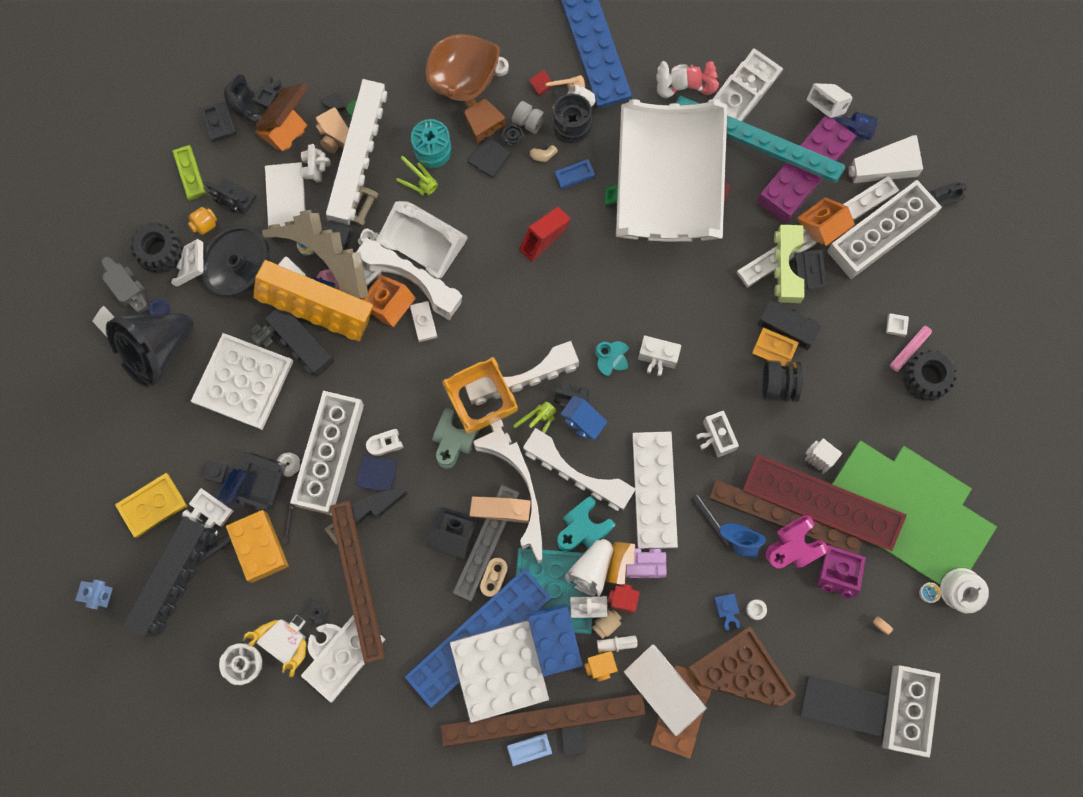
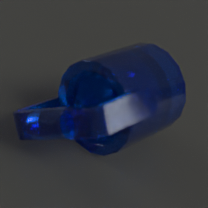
M855 111L851 119L839 115L835 117V121L847 125L848 130L854 133L856 137L871 140L877 127L878 118Z

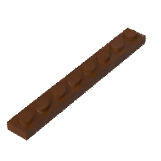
M718 480L715 481L709 496L710 500L782 528L804 516ZM813 519L814 527L805 534V537L815 541L821 540L827 545L859 554L863 539Z
M346 501L330 506L363 660L364 663L384 659L385 653L351 502Z

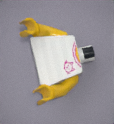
M298 615L293 618L290 624L282 619L274 620L260 626L253 632H247L243 641L250 638L252 640L248 644V647H250L258 640L257 643L284 663L282 673L286 669H291L289 676L292 677L295 674V668L300 665L306 655V636L299 632L306 621Z

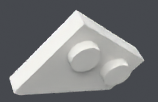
M196 239L184 246L181 259L176 267L180 270L177 278L172 279L171 284L178 287L203 273L202 241Z

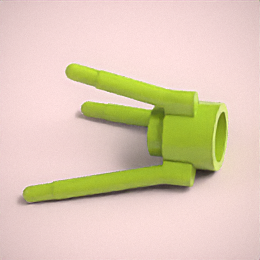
M401 156L405 164L421 178L418 183L420 188L399 178L396 181L418 191L422 195H425V193L427 195L432 194L438 186L436 180L430 176L420 162L417 165L424 175L404 156Z
M544 402L515 423L513 427H518L536 414L537 417L529 424V427L532 428L539 420L544 422L547 420L541 431L545 434L551 422L555 419L553 415L556 413V409L550 403Z

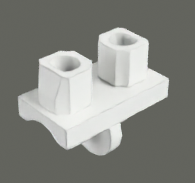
M314 144L308 145V150L301 152L302 161L308 163V167L301 169V176L305 179L322 182V172L325 171V167L330 165V159L326 158L325 153L321 150L316 149Z
M607 596L570 597L571 618L607 617Z

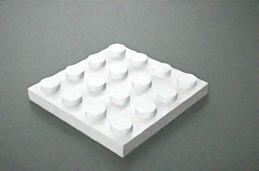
M223 333L191 402L263 430L293 364V360Z
M528 620L450 642L471 723L549 700Z

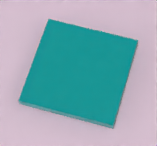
M518 548L516 576L526 568L552 597L541 609L566 603L571 618L570 597H593L577 590L574 582L571 581L569 584L565 579L566 573L584 553L542 550V563L538 564L532 549ZM571 618L574 633L591 634L592 618Z

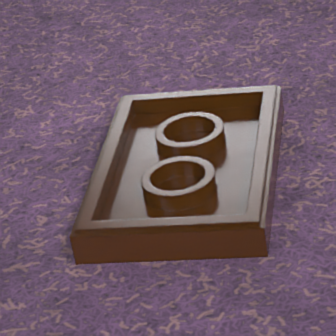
M302 83L282 88L255 127L259 131L280 127L305 94L308 87Z

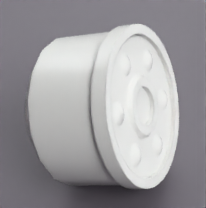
M966 568L951 570L944 576L940 585L941 597L944 602L963 613H974L980 610L986 604L989 597L986 582L976 573Z

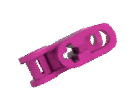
M804 515L777 532L780 540L766 549L765 557L776 568H783L791 562L794 563L795 567L800 568L826 554L828 546L821 540L810 544L805 543V534L814 527V521L811 516Z

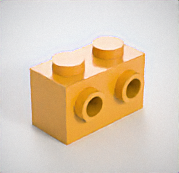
M612 651L587 659V663L584 664L587 676L591 675L592 679L597 678L598 682L609 679L611 673L618 671Z

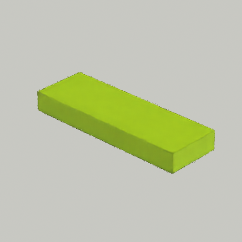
M187 145L172 150L188 200L207 195L191 146Z

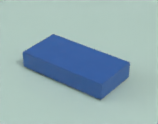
M588 159L554 171L561 190L595 177Z

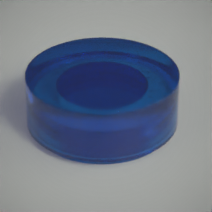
M155 299L151 302L149 310L152 315L169 314L170 307L165 300Z

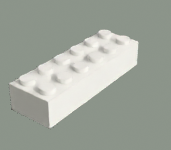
M916 180L833 242L827 252L849 278L853 279L936 216L942 207L921 183Z
M323 391L290 502L295 507L331 515L330 506L336 504L364 407L360 399Z

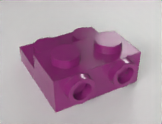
M827 545L828 552L824 554L817 586H820L825 592H839L846 599L855 598L861 589L866 557Z

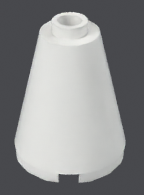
M604 539L601 541L597 540L566 573L565 579L569 584L571 581L576 584L575 588L584 594L593 597L597 594L599 597L603 591L614 551L611 547L612 544Z

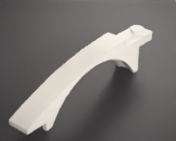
M498 420L490 424L492 433L473 441L476 451L493 454L507 461L520 473L527 484L531 496L532 512L529 525L520 540L522 549L531 547L539 564L542 563V539L538 506L530 474L517 442L509 445L512 443L508 433H503L501 428L504 426L502 420Z

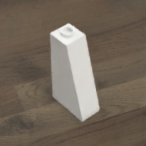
M917 135L855 158L851 166H849V176L852 177L853 183L881 181L887 176L891 179L918 177L923 170Z

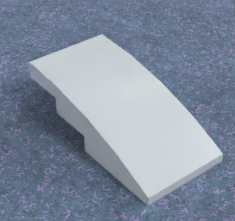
M753 48L745 61H742L733 75H730L713 99L727 105L728 116L743 121L783 71V68Z

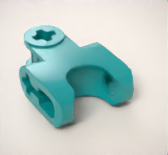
M592 496L586 498L563 518L568 527L561 531L558 536L557 545L560 550L570 552L582 542L589 549L597 540H601L614 529L616 524L611 519H607L601 524H595L590 521L588 513L594 508L596 503ZM564 537L566 539L571 538L570 545L569 543H563Z

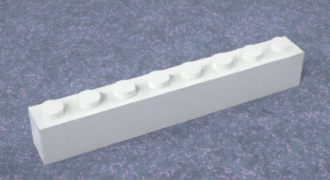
M362 80L326 212L327 221L331 220L349 226L350 221L355 218L356 210L354 206L355 203L359 202V187L363 186L365 180L363 172L369 166L370 159L368 154L373 151L374 142L372 139L373 135H377L379 127L377 120L382 117V102L385 103L387 99V92L382 83Z

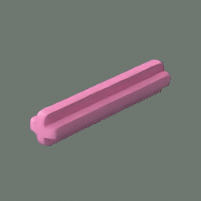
M923 326L890 364V367L896 372L899 371L928 338L932 330L927 326Z

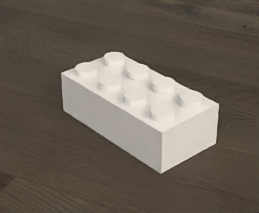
M900 665L893 666L882 748L930 757L940 681L939 673Z

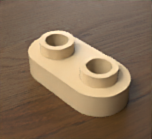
M501 558L492 559L488 563L480 588L487 597H494L500 591L506 576L507 564ZM496 565L501 566L500 572L494 571ZM488 584L494 585L492 591L487 590Z

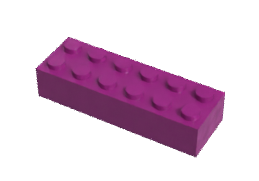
M825 115L801 144V147L838 162L852 145L856 135L833 118ZM786 163L760 194L757 203L787 224L824 178Z

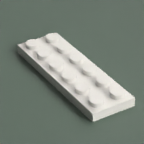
M671 432L633 433L638 549L677 548Z

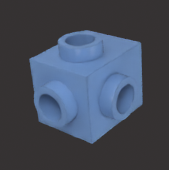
M93 579V583L81 581L76 601L85 602V607L97 610L98 606L107 607L113 588L105 586L106 582Z

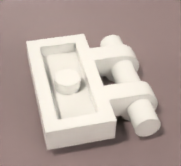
M201 488L189 503L195 509L192 513L185 510L182 517L199 519L202 513L209 518L206 524L213 527L216 523L222 527L233 513V510Z

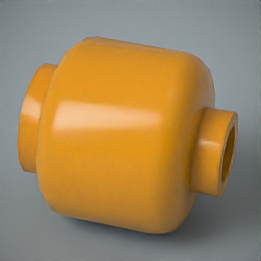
M200 207L189 215L190 222L188 226L193 233L197 231L199 234L204 235L216 226L215 221H217V218L210 208Z

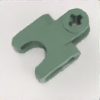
M449 408L444 409L432 441L440 444L436 452V459L439 466L444 469L452 468L455 465L460 452L470 454L474 445L473 441L476 440L480 431L479 429L467 434L465 429L453 427L454 413ZM449 454L450 459L447 458L444 461L442 456L446 457Z

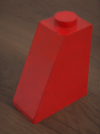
M559 207L555 208L528 228L519 250L531 262L534 261L566 230L571 218Z

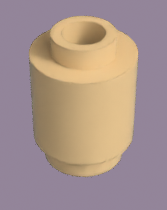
M607 610V617H599L594 622L595 625L592 626V629L603 639L605 636H610L621 625L619 620L622 618L615 610Z

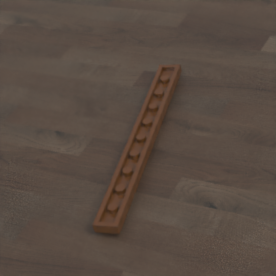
M642 694L486 718L472 723L467 721L441 725L443 747L645 716Z

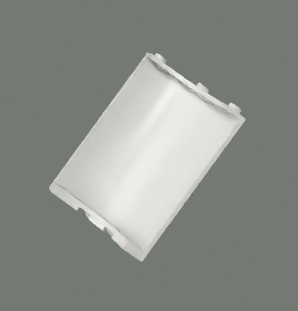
M713 99L707 103L684 106L676 103L669 104V106L640 103V100H629V103L621 105L616 237L638 240V237L648 238V241L690 242L692 238H701L702 241L723 238L726 104Z

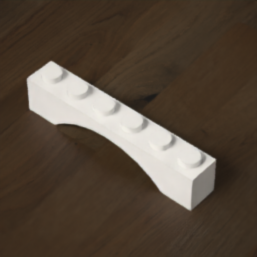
M366 238L357 250V252L361 253L364 269L369 272L380 270L381 272L393 273L409 279L426 294L433 311L450 320L460 306L462 295L458 290L447 287L440 279L432 278L425 270L418 269L410 261L399 258L395 252L386 250L377 241H371Z
M571 341L553 347L548 356L532 370L520 375L503 378L509 390L517 392L522 390L523 386L529 384L534 386L539 384L540 380L546 378L550 380L558 377L559 373L575 371L576 367H579V360ZM488 377L481 378L465 386L471 405L484 404L487 402V399L492 397L494 399L501 398L493 380Z
M536 428L523 447L527 457L534 461L536 458L542 461L541 465L549 470L554 468L559 472L558 475L567 481L569 478L576 482L575 486L583 491L585 489L590 490L594 498L600 501L602 499L608 501V506L616 511L619 509L623 511L635 492V488L620 479H595L577 472L559 455L552 438Z

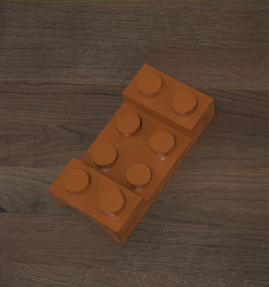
M675 665L674 669L706 706L711 689L698 686L688 669ZM703 713L678 736H675L661 717L658 716L650 744L690 759Z

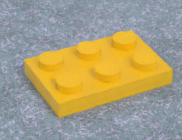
M165 473L118 502L115 506L132 535L138 538L187 507V504L169 474Z

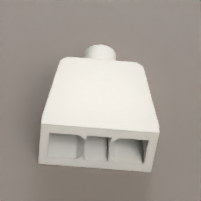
M814 84L807 101L828 117L833 118L846 113L852 101V96L835 84Z

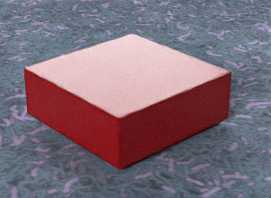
M545 70L530 79L539 96L553 87L545 86L546 83L552 82Z

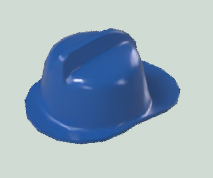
M729 523L720 528V534L732 543L734 551L740 556L756 558L760 546L766 542L762 534L740 524Z

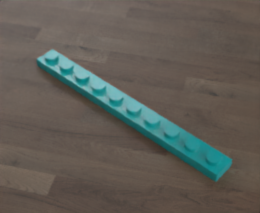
M680 96L676 101V104H680V106L699 104L683 96ZM727 115L726 137L835 184L845 169L844 164Z

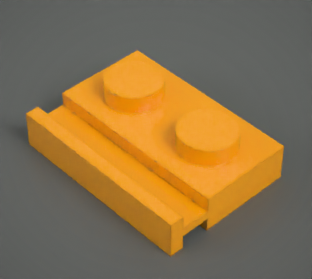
M763 328L752 354L767 360L780 361L781 366L784 367L787 361H791L799 342Z

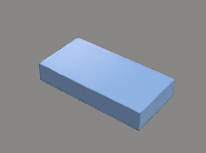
M546 733L507 746L513 766L552 754Z

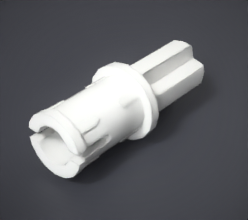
M615 636L613 639L597 640L598 653L615 650L619 652L622 649L636 648L638 645L636 636L621 638Z

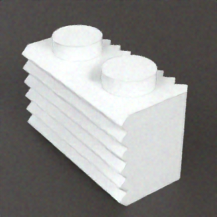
M823 438L820 442L816 440L805 452L808 455L805 458V462L808 461V464H811L821 474H824L834 465L842 453Z

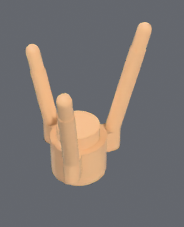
M581 75L545 84V86L567 84L568 89L576 84L585 88Z

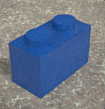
M576 396L572 397L560 414L566 419L564 422L571 428L578 430L576 433L583 439L590 438L595 440L607 423L585 399Z

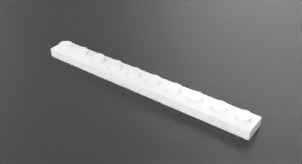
M887 176L843 205L849 207L854 221L897 194L899 189L891 178ZM803 229V245L800 250L794 253L805 252L818 244V242L814 241L809 233ZM777 246L737 271L738 276L747 288L775 271L777 260L774 259V253ZM794 253L789 256V261L794 259Z

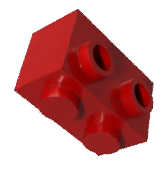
M620 584L614 590H610L607 603L610 604V609L634 614L640 591L632 590L630 585Z

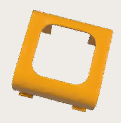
M494 357L485 362H479L442 381L467 434L482 429L518 410L516 400L512 392H510ZM488 377L493 380L503 400V405L498 411L481 419L473 420L468 416L459 398V391L470 383Z

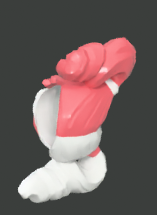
M665 61L661 62L658 67L656 76L658 82L657 93L662 98H669L676 91L686 88L695 89L704 95H711L719 88V83L716 80V67L712 61L706 63L703 73L700 67H693L691 65L689 68L684 64L674 66L671 74H669L668 64Z

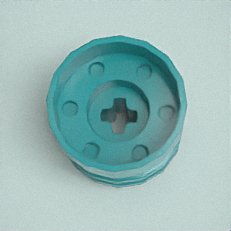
M431 119L419 122L413 128L411 143L417 161L428 168H438L444 165L452 154L450 136L446 126L440 121Z

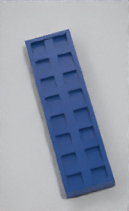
M561 0L591 91L595 95L597 109L631 100L632 94L599 0Z
M526 568L523 569L407 674L405 678L432 708L460 683L450 642L529 620L527 613L540 610L552 597Z

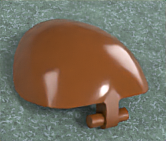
M458 34L446 37L439 41L429 54L426 65L427 82L437 93L453 100L468 101L477 98L487 89L495 75L500 49L495 43L471 35Z

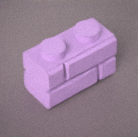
M635 549L633 564H626L625 578L666 577V552H661V549H649V552H641V549Z

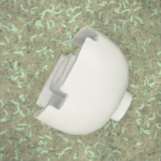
M238 643L228 647L220 658L219 668L221 675L235 685H243L253 681L262 669L261 654L255 647H248V644Z

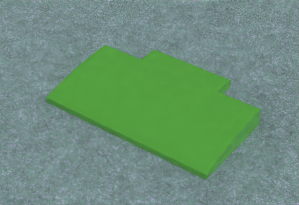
M860 440L832 482L837 487L907 514L893 551L885 548L882 549L939 586L944 576L951 570L957 568L971 570L997 528L994 524L963 506L972 488L905 446L900 449L896 458L892 461Z

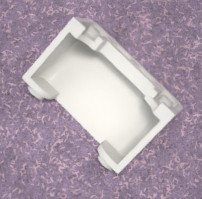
M406 201L395 202L376 241L386 250H398L425 266L429 276L436 279L443 277L468 237L416 205Z

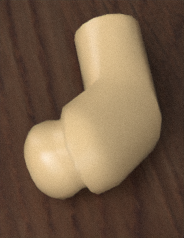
M551 145L547 150L533 148L530 151V156L533 160L546 162L558 150L554 145Z

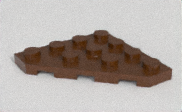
M751 626L687 668L700 687L776 708L783 706L796 696Z

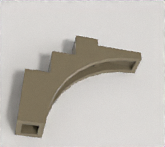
M311 210L300 211V215L293 216L294 221L285 222V226L280 227V224L269 225V229L262 230L263 238H288L307 246L327 264L339 285L340 291L356 298L368 297L361 253L353 252V249L343 250L340 232L332 233V229L322 231L319 213H311Z

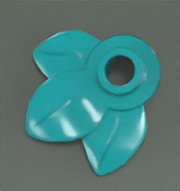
M620 341L611 344L609 342H601L596 346L595 354L599 358L597 366L605 376H609L612 369L622 371L628 368L627 360L623 354L628 351L629 347L625 343ZM607 349L608 353L602 354L601 350Z

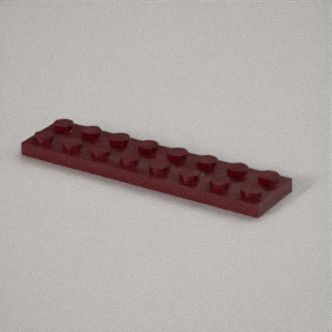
M758 454L743 488V491L799 514L809 515L816 521L890 551H893L907 517V514Z

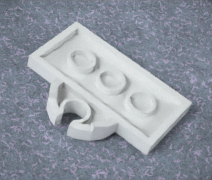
M354 615L342 628L333 624L317 627L318 632H324L327 636L326 641L322 644L317 642L315 636L310 635L307 647L314 661L301 676L331 703L365 665ZM381 636V640L383 643L386 639Z

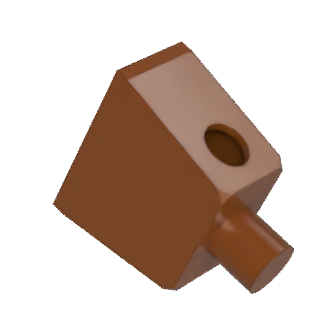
M475 99L465 101V105L468 108L464 112L465 120L477 144L483 141L485 137L491 136L506 126L504 115L487 99H483L478 103Z

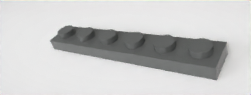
M501 485L496 498L517 499L519 492ZM485 520L453 594L472 602L507 521Z

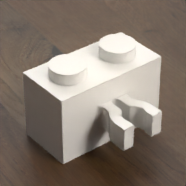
M644 336L638 360L651 363L647 370L649 374L655 364H658L657 376L661 377L662 366L675 369L681 345Z
M724 410L705 417L703 424L707 433L697 434L696 438L697 440L700 438L710 439L705 444L700 445L701 450L712 444L717 457L736 451L739 445Z

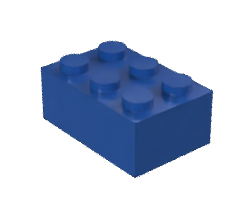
M566 603L527 613L543 677L583 666Z

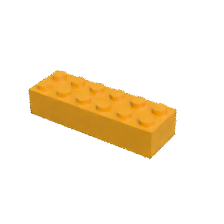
M267 260L264 261L255 278L253 298L259 302L267 303L278 310H284L295 317L306 319L314 325L323 326L332 332L340 333L351 340L360 342L368 325L373 304Z

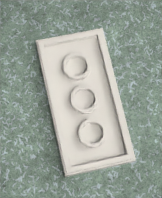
M302 162L265 166L268 229L269 225L280 224V227L285 226V222L294 221L293 216H298L300 211H305L304 178L301 176Z
M651 645L624 671L675 736H678L707 709L655 645Z

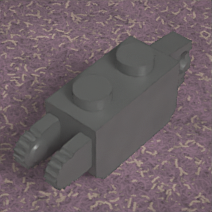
M111 257L103 258L102 265L106 269V272L103 274V280L117 299L125 307H133L139 314L147 310L149 307L144 299L146 296L142 292L144 287L138 280H133L132 276L134 274L129 267L126 266L124 268L120 263L114 262Z

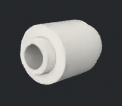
M574 84L568 91V94H579L585 97L590 102L591 107L593 106L595 95L583 86Z

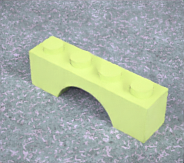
M780 225L778 231H775L774 242L777 243V249H775L774 259L777 260L775 278H778V285L775 286V296H778V302L801 303L804 299V279L792 272L789 266V256L800 250L803 245V226Z

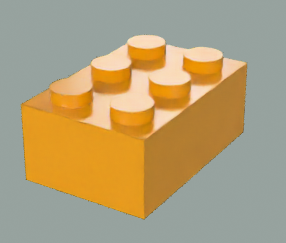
M264 510L226 526L247 581L253 583L289 567L270 517Z

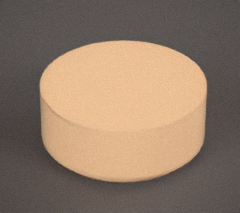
M876 617L873 624L886 635L893 631V628L881 618Z

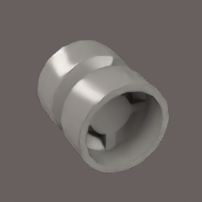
M521 101L513 114L512 122L521 127L525 125L526 130L535 134L542 126L546 113L539 109H532V105Z

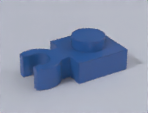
M735 594L714 598L719 618L725 617L724 629L726 631L729 630V622H734L736 629L739 628L740 623L734 617V614L739 613Z

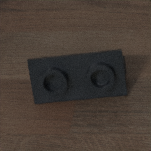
M956 182L929 191V193L940 206H944L965 199L964 191L967 187L965 183Z

